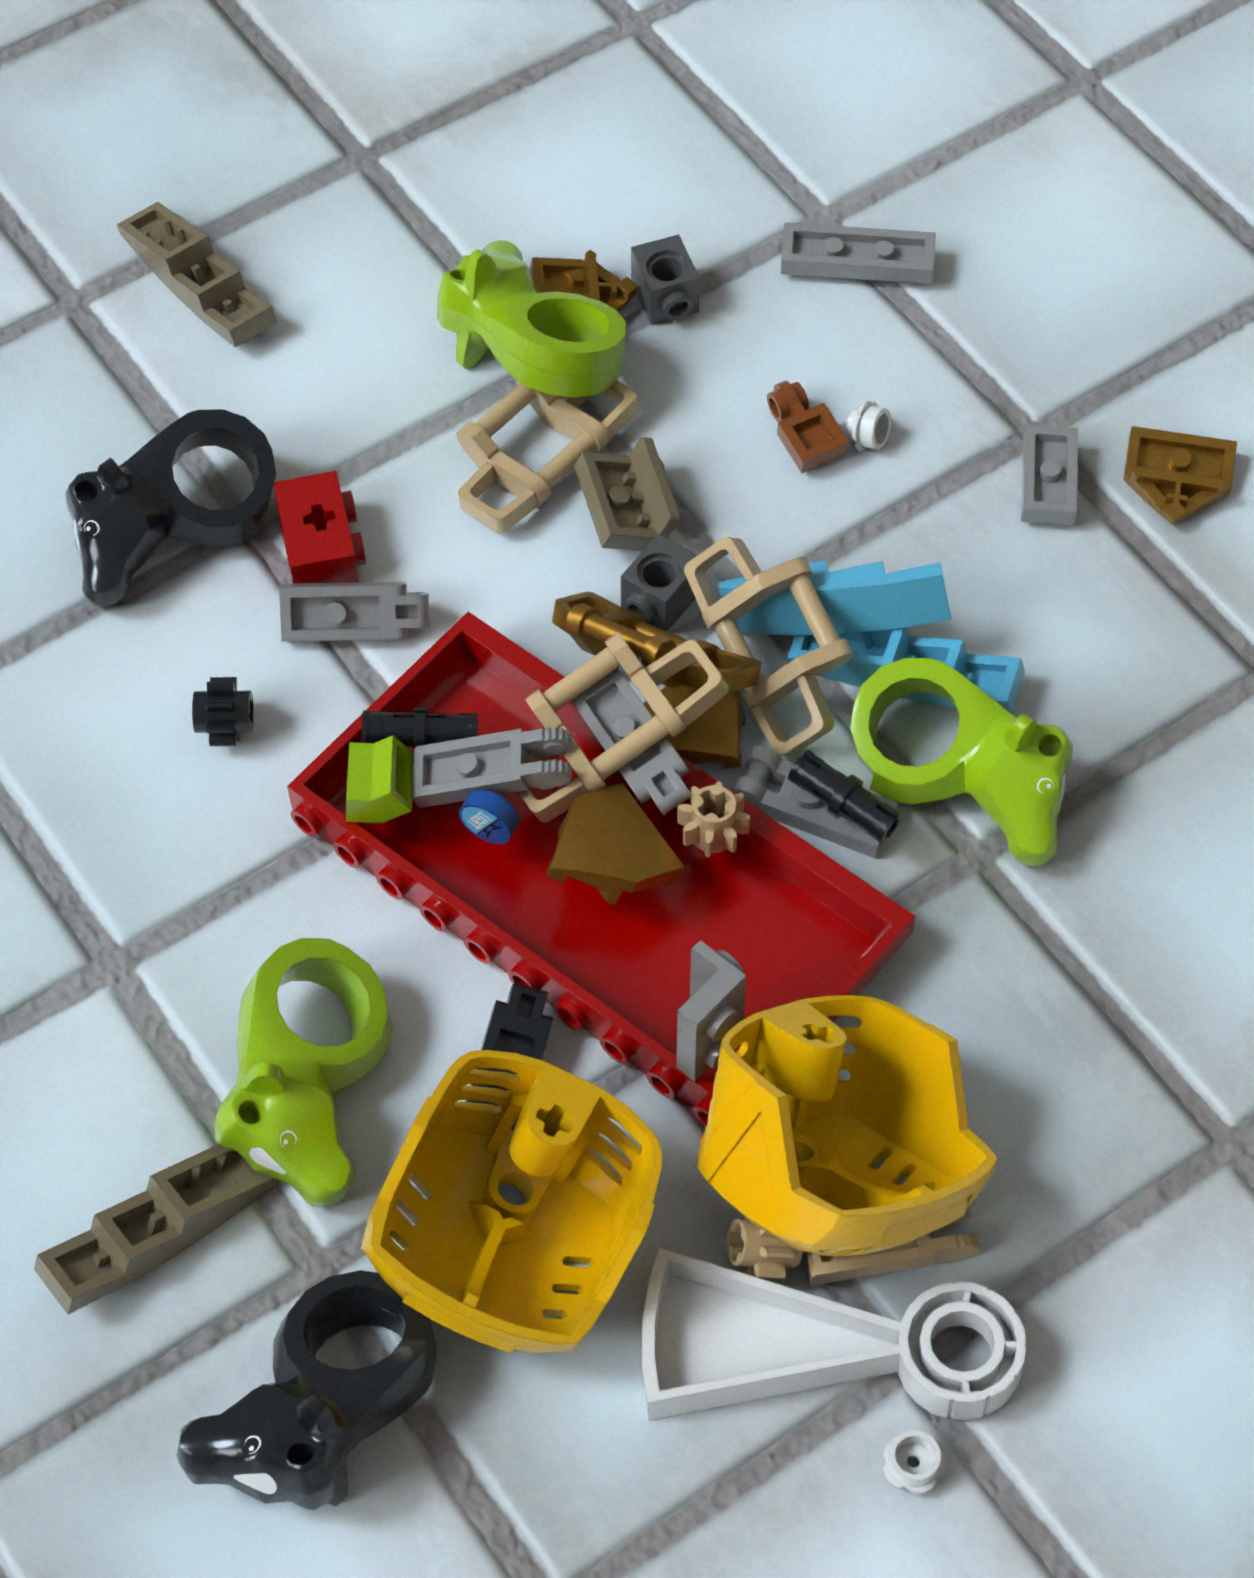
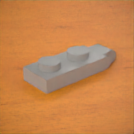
M406 582L281 584L279 587L281 642L408 638V628H425L430 626L429 593L407 592Z
M616 668L571 700L605 751L652 718L619 668ZM666 736L618 770L640 803L643 804L652 798L663 816L691 797L690 791L681 779L690 771Z

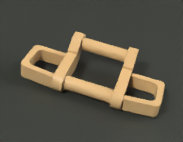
M516 380V388L476 423L470 421L456 433L459 444L479 468L458 490L461 509L495 532L504 533L551 496L550 489L574 468V464L582 452L598 453L637 413V394L633 389L616 380L607 390L599 393L619 404L602 422H599L577 408L591 396L576 398L558 397L530 389ZM528 404L532 406L548 426L573 440L537 473L501 452L491 439L498 430ZM493 482L517 496L506 507L499 510L490 507L478 499Z
M733 537L721 538L689 561L684 567V573L701 609L702 618L708 630L716 631L725 651L754 659L735 621L772 595L790 589L820 647L793 659L765 679L760 671L758 684L745 688L746 692L742 696L749 712L753 713L771 748L780 756L795 755L830 732L834 727V719L816 676L842 666L855 656L847 639H840L809 578L813 573L805 557L794 558L762 572L742 539ZM730 553L746 582L717 601L706 573L710 566ZM800 687L811 713L812 722L809 727L788 739L770 706Z
M617 632L605 641L607 647L545 692L542 693L538 689L525 698L545 729L563 728V730H568V733H571L556 711L621 665L656 714L592 761L589 760L571 734L572 748L566 754L563 753V755L571 764L578 778L542 800L536 798L530 787L529 790L519 792L539 821L543 823L551 821L567 811L575 797L605 787L606 783L604 780L669 733L672 738L678 735L728 693V684L695 640L685 641L644 668L620 633ZM692 663L700 664L708 675L707 682L673 709L657 686ZM556 754L553 757L547 758L529 755V763L541 760L548 761V759L554 760L560 755Z

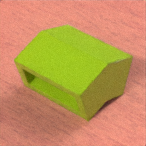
M392 735L375 743L349 742L346 822L384 823L412 811L414 753L395 736Z

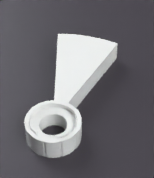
M658 1247L647 1285L642 1320V1372L648 1421L898 1372L906 1392L918 1405L931 1414L944 1418L950 1417L952 1420L968 1421L981 1418L983 1414L989 1415L1000 1409L1010 1399L1011 1394L1014 1393L1020 1382L1026 1354L1025 1328L1018 1314L1014 1313L1015 1309L1003 1296L993 1290L988 1291L987 1287L973 1282H956L955 1284L949 1282L926 1290L908 1306L901 1322ZM964 1326L972 1328L983 1335L989 1344L991 1357L984 1365L975 1370L962 1372L950 1369L937 1359L932 1351L931 1341L938 1332L947 1327Z

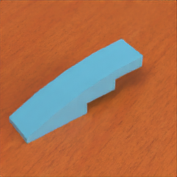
M826 560L808 563L813 573L809 578L838 634L891 630L952 620L940 562L885 573L883 561L831 572L828 570ZM739 577L719 581L718 587L721 598L746 582L745 578ZM790 589L772 595L735 621L741 633L813 635Z
M908 627L891 630L838 634L840 639L848 640L855 656L842 666L821 674V676L845 684L861 687L883 665L903 658H932L942 661L965 676L1012 714L1025 669L1022 659L1019 657L968 654L963 640L910 636ZM795 635L787 656L788 662L820 648L813 635ZM915 692L900 697L956 709L949 700L934 693Z

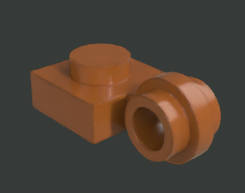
M783 381L774 385V391L767 394V403L771 414L778 422L777 435L801 473L848 454L849 440L825 403L809 409L807 395L799 382L790 384L788 381Z

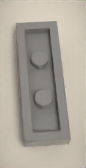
M785 223L781 274L932 284L936 233Z

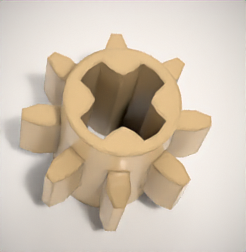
M717 781L715 785H709L701 789L696 786L691 787V805H678L677 823L685 826L683 828V844L686 846L694 843L700 850L704 851L705 857H710L712 853H719L726 849L734 853L737 848V834H749L750 815L743 813L745 795L743 793L733 795L730 790L723 787L720 781Z
M745 1216V1219L733 1220L727 1235V1254L733 1266L745 1267L744 1274L774 1282V1280L786 1279L785 1269H795L799 1265L803 1251H799L777 1240Z

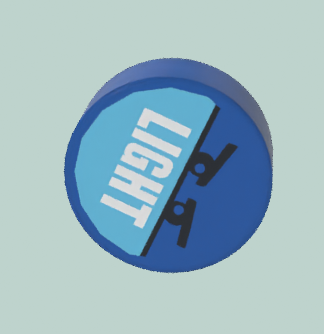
M489 790L472 791L459 810V817L464 826L477 837L493 844L507 843L520 824V817L515 807L501 795Z

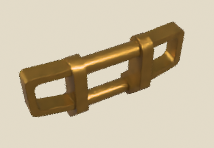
M582 592L555 600L552 623L567 632L581 650L594 656L607 647L605 644L607 639L619 632L636 656L641 657V661L646 668L687 641L685 638L646 623L643 615L631 610H625L593 592ZM704 640L696 641L728 684L729 691L727 694L758 684L762 665L761 661L721 650L717 645ZM692 663L661 684L670 688L687 685L700 689L707 682L708 675L700 664Z

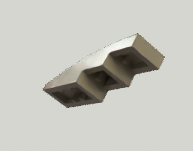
M156 202L116 224L121 236L173 294L207 326L234 347L277 324L272 306L245 288L240 271L213 252L209 237L161 203Z
M221 1144L215 1145L150 1175L146 1191L95 1214L90 1230L37 1254L34 1270L69 1315L123 1287L177 1255L242 1211L281 1182V1180L253 1170L237 1151L224 1147Z

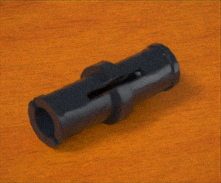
M415 707L414 712L401 713L363 710L362 743H375L393 735L406 747L416 748V746L478 736V713H427V709L422 707Z
M809 749L803 753V756L800 755L788 774V781L807 791L828 806L827 812L836 819L844 817L864 830L880 844H884L887 838L891 837L902 819L903 813L894 809L886 802L884 803L863 788V781L853 774L847 777L825 763L824 760L816 756Z

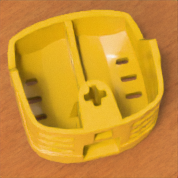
M835 995L801 999L757 1012L743 1019L732 1027L722 1039L718 1069L713 1085V1096L708 1112V1123L705 1133L700 1140L696 1166L704 1178L727 1202L752 1223L777 1240L799 1251L825 1256L865 1255L912 1242L963 1217L966 1209L973 1203L993 1176L997 1156L983 1140L968 1128L957 1039L898 1006L881 999L858 995ZM827 1017H858L861 1020L860 1027H839ZM846 1043H852L855 1046L856 1051L853 1054L844 1053ZM741 1044L740 1049L735 1053L734 1049ZM840 1069H845L850 1073L848 1080L839 1079ZM886 1159L878 1169H873L880 1160ZM909 1176L903 1184L897 1185L904 1177Z
M493 1050L470 1051L460 1056L449 1067L431 1098H426L369 1213L361 1250L383 1280L403 1299V1303L454 1332L508 1353H512V1351L536 1354L577 1351L614 1293L649 1227L655 1207L653 1200L662 1168V1151L659 1140L652 1130L627 1105L613 1095L546 1061L512 1052ZM475 1068L505 1069V1070H509V1071L515 1072V1073H517V1074H510V1073H506V1072H497V1071L477 1070V1069H475ZM467 1084L495 1085V1086H500V1087L506 1088V1089H508V1090H502V1089H497V1088H488V1087H478V1086H465V1085H467ZM459 1100L488 1101L498 1104L500 1106H494L483 1103L462 1102ZM517 1116H518V1119H517V1122H516V1125H515V1128H514V1131H513V1130H511V1127H512L513 1123L515 1122V1120H516V1118H517ZM609 1118H612L618 1123H620L641 1145V1150L617 1125L610 1121ZM599 1133L611 1139L630 1159L631 1165L607 1140L601 1137ZM590 1149H593V1150H595L596 1152H598L599 1154H601V1155L615 1168V1170L621 1175L622 1181H621V1179H620L596 1154H594ZM410 1181H412L428 1199H424L423 1196L410 1183ZM506 1184L517 1187L525 1196L526 1203L522 1205L508 1203L499 1194L498 1187ZM398 1208H400L415 1225H412L407 1220V1218L399 1211ZM392 1238H393L404 1250H402V1249L392 1240ZM563 1262L587 1264L590 1267L566 1266ZM553 1290L575 1291L579 1294L555 1293ZM543 1315L559 1316V1317H561L562 1319H558V1318H546V1317H544Z

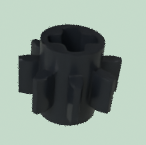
M210 677V682H207V691H194L192 720L194 732L209 733V746H236L237 741L240 740L239 733L253 731L254 702L252 691H237V677Z

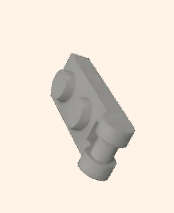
M759 745L752 748L745 762L747 772L745 776H740L736 779L731 791L736 794L743 793L745 795L744 799L775 821L876 859L883 844L877 842L876 839L844 817L836 819L827 812L828 806L807 791L788 781V774L794 763L782 759L777 752L769 747ZM766 782L781 786L779 792L775 793L765 788ZM871 792L872 795L898 810L899 802Z

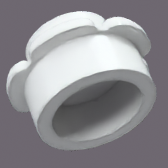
M865 401L859 408H854L851 411L846 431L848 438L855 441L856 450L864 452L866 448L876 450L883 448L891 429V414L887 408L878 407L876 402Z
M908 1430L892 1437L883 1449L882 1456L886 1460V1464L883 1466V1473L887 1481L897 1489L905 1487L912 1494L928 1492L935 1487L936 1478L941 1477L945 1472L946 1458L944 1452L939 1448L935 1439L923 1431ZM909 1458H916L919 1461V1466L912 1468L907 1464V1460Z

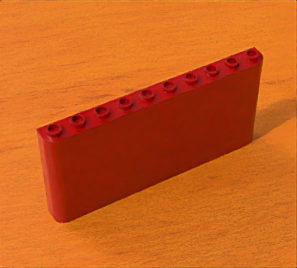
M468 611L366 710L401 713L414 712L415 707H422L427 709V713H478V736L515 729H522L524 732L545 729L525 698L538 689L542 693L562 680L564 676ZM571 701L556 711L590 761L605 752ZM362 714L287 786L290 803L293 811L290 813L291 818L305 834L311 837H315L318 834L333 845L337 855L346 864L353 868L361 866L376 877L377 882L387 894L397 900H401L403 897L419 908L421 915L432 927L441 932H445L448 929L464 941L467 950L477 960L484 964L493 962L508 973L512 983L517 982L548 992L546 1002L554 1007L557 1016L567 1026L574 1030H581L583 1028L600 1041L601 1047L612 1059L621 1064L629 1062L646 1074L648 1082L661 1095L671 1099L675 1096L693 1109L695 1116L705 1127L708 1123V1112L713 1096V1085L717 1070L709 1067L694 1082L676 1067L678 1009L690 999L691 949L699 941H703L714 951L723 950L729 953L741 965L746 975L745 1019L757 1012L801 999L835 995H859L914 930L915 915L745 799L743 813L750 815L749 834H737V848L734 853L726 849L719 853H712L710 857H705L704 851L700 850L694 843L686 846L683 844V828L685 826L677 823L678 806L663 816L652 798L643 804L640 803L618 770L604 780L606 783L605 787L619 783L624 784L685 867L676 883L634 893L623 890L616 904L612 905L605 901L596 887L577 879L572 880L568 875L563 883L546 876L549 863L554 856L559 838L557 834L568 810L551 821L543 823L529 809L519 792L501 795L515 807L520 817L519 826L505 844H493L482 840L464 826L459 817V810L465 801L419 808L412 799L411 812L384 823L346 822L349 742L362 743ZM407 747L410 751L414 753L413 747ZM563 754L556 758V760L568 762ZM681 757L690 771L681 777L690 793L693 786L701 789L717 783V780ZM573 768L572 780H570V782L578 778V775L575 773ZM566 785L561 787L555 786L545 790L530 787L538 800H542ZM691 797L682 804L691 805ZM828 1016L827 1018L834 1023L839 1016ZM741 1044L735 1048V1053L740 1049Z

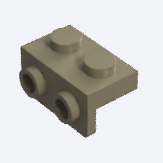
M641 437L629 456L593 452L581 453L574 467L602 548L643 551L658 533L668 538L679 522V506L676 500H674L665 475L664 464L659 458L652 438Z

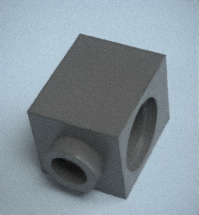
M679 234L631 247V280L639 285L637 295L651 325L668 320L681 319L687 315L699 312L700 277Z
M658 533L621 575V607L643 615L646 623L668 631L696 599L684 573V567L698 555Z

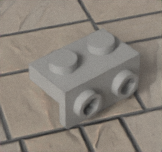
M699 941L691 949L690 999L678 1009L676 1067L694 1082L709 1067L713 1070L718 1069L722 1039L732 1027L744 1019L746 975L741 965L729 953L723 950L714 951L703 941Z

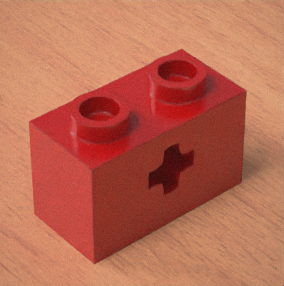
M337 471L274 482L278 516L292 584L359 582L357 566L366 564L361 532L350 534L348 524L357 522L351 490L341 492Z

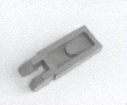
M556 727L525 732L522 729H515L416 746L414 748L412 799L419 808L465 801L474 790H489L502 795L529 790V786L545 790L555 786L561 787L572 780L571 764L569 765L568 762L556 759L529 763V755L547 758L553 757L556 754H566L572 748L571 733H568V730Z

